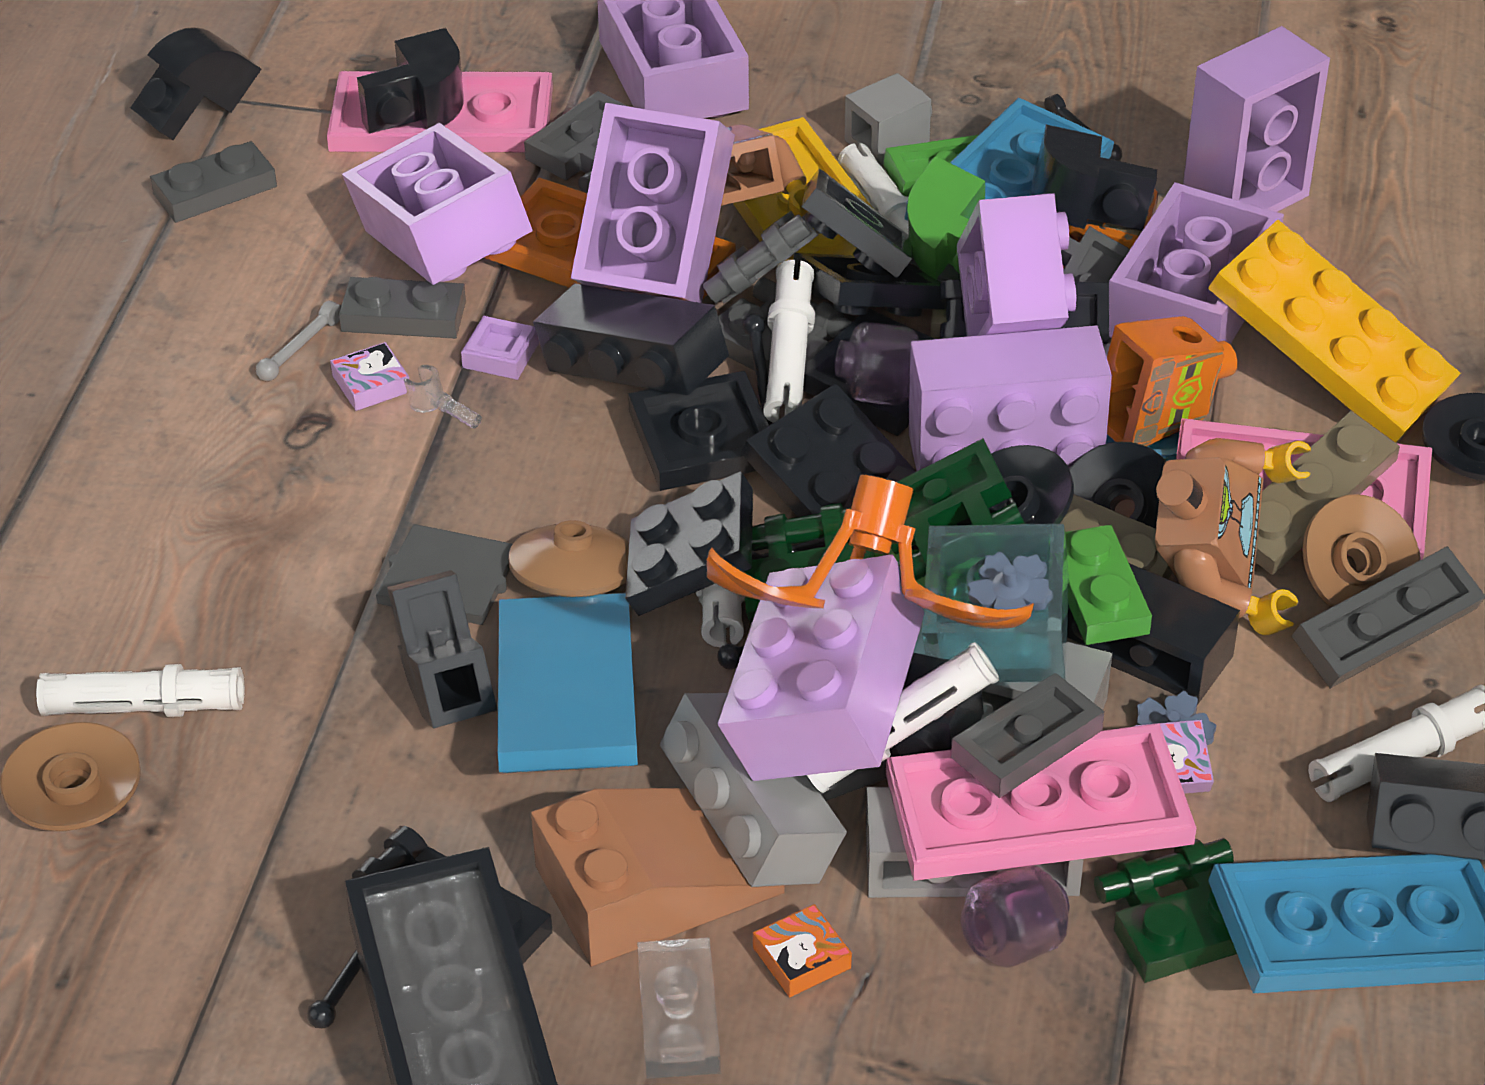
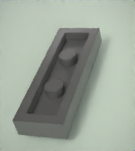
M1446 546L1301 623L1293 633L1292 638L1331 689L1476 610L1485 600V594L1449 547Z

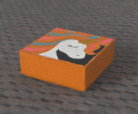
M815 904L753 932V949L789 998L851 969L852 952Z

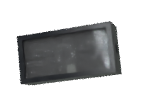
M489 847L345 880L350 925L391 1085H558Z

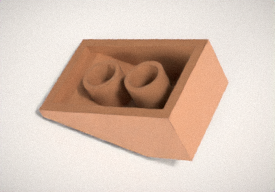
M687 788L593 789L531 812L535 866L591 967L785 893V885L751 887Z

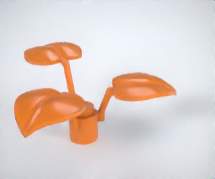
M860 475L851 509H846L840 529L807 584L803 586L773 587L735 568L721 558L713 548L709 550L707 557V578L731 592L783 605L823 609L825 600L814 597L849 538V545L854 546L849 560L863 559L866 551L889 555L892 543H896L899 547L902 593L905 595L904 598L924 609L969 626L987 629H1008L1025 623L1031 617L1034 603L1009 610L981 607L937 595L917 583L914 578L911 545L916 528L904 525L914 489L891 480L869 475Z

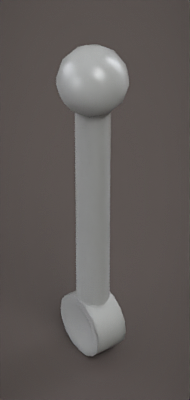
M330 300L324 302L319 310V316L271 359L264 358L258 362L255 371L257 376L263 381L274 380L279 374V367L325 325L334 326L338 323L341 305Z

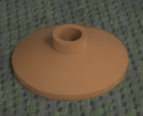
M1345 495L1323 505L1311 518L1303 539V560L1306 573L1315 591L1330 607L1345 601L1421 560L1415 536L1403 517L1385 502L1367 495ZM1347 554L1354 559L1356 571L1350 566Z
M576 520L563 521L559 524L534 529L519 537L509 551V568L515 578L522 584L545 594L562 597L599 595L612 591L627 582L629 542L619 534L602 527Z
M65 723L44 729L22 742L8 757L2 770L0 785L8 809L19 820L39 829L70 831L102 822L124 807L137 789L141 767L134 745L119 731L97 723Z

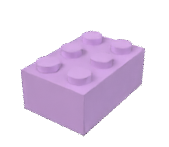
M598 0L599 40L634 108L702 119L709 117L719 118L729 113L749 109L748 54L717 0Z
M1281 26L1197 66L1183 185L1275 212L1309 196L1330 57Z
M605 103L571 279L582 285L702 303L705 290L703 283L707 280L735 134L720 121Z
M441 123L424 130L342 174L365 231L433 285L461 276L466 271L467 266L488 255L500 254L509 250L515 245L517 239L533 231L511 172Z
M1174 182L1109 281V337L1112 338L1115 325L1120 323L1185 316L1194 320L1217 341H1226L1231 344L1245 320L1211 292L1208 287L1226 265L1276 220H1280L1283 223L1284 214Z
M1054 194L978 201L957 243L967 337L1061 329L1069 318L1068 312L1075 311V281L1072 273H1063L1061 250H1067L1069 247L1068 220L1065 212H1056Z
M1098 326L911 341L909 438L916 471L984 438L991 453L1018 445H1035L1049 449L1059 455L1069 469L1085 453L1106 444L1112 374Z
M893 554L834 563L814 597L825 600L823 609L795 607L760 600L718 721V726L752 781L880 767L925 614L922 607L904 598L900 566ZM817 566L790 568L784 571L769 573L766 584L773 587L803 586L808 583Z

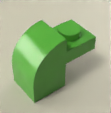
M937 156L932 159L913 185L907 204L909 242L912 245V256L919 268L936 280L948 264L952 265L960 274L957 243L978 201L985 199V180Z

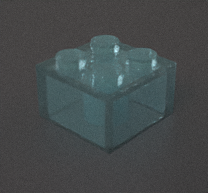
M1065 525L929 526L926 589L952 600L976 605L969 600L968 583L981 580L979 569L984 565L986 555L992 556L997 552H1002L1008 558L1011 565H1013L1014 559L1017 556L1030 557L1037 554L1040 560L1047 564V573L1044 579L1049 581V589L1053 593V599L1047 604L1045 609L1033 610L1031 617L1025 623L1008 629H987L969 626L924 609L922 636L925 655L950 660L967 649L968 645L976 642L995 668L999 679L997 682H1041L1055 672L1066 680L1069 572Z

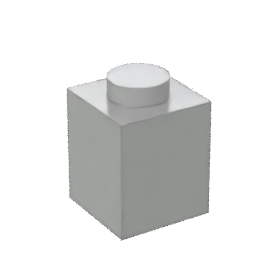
M899 73L845 96V141L849 144L855 143L857 149L859 143L868 146L881 166L884 164L886 148L930 141L931 98Z

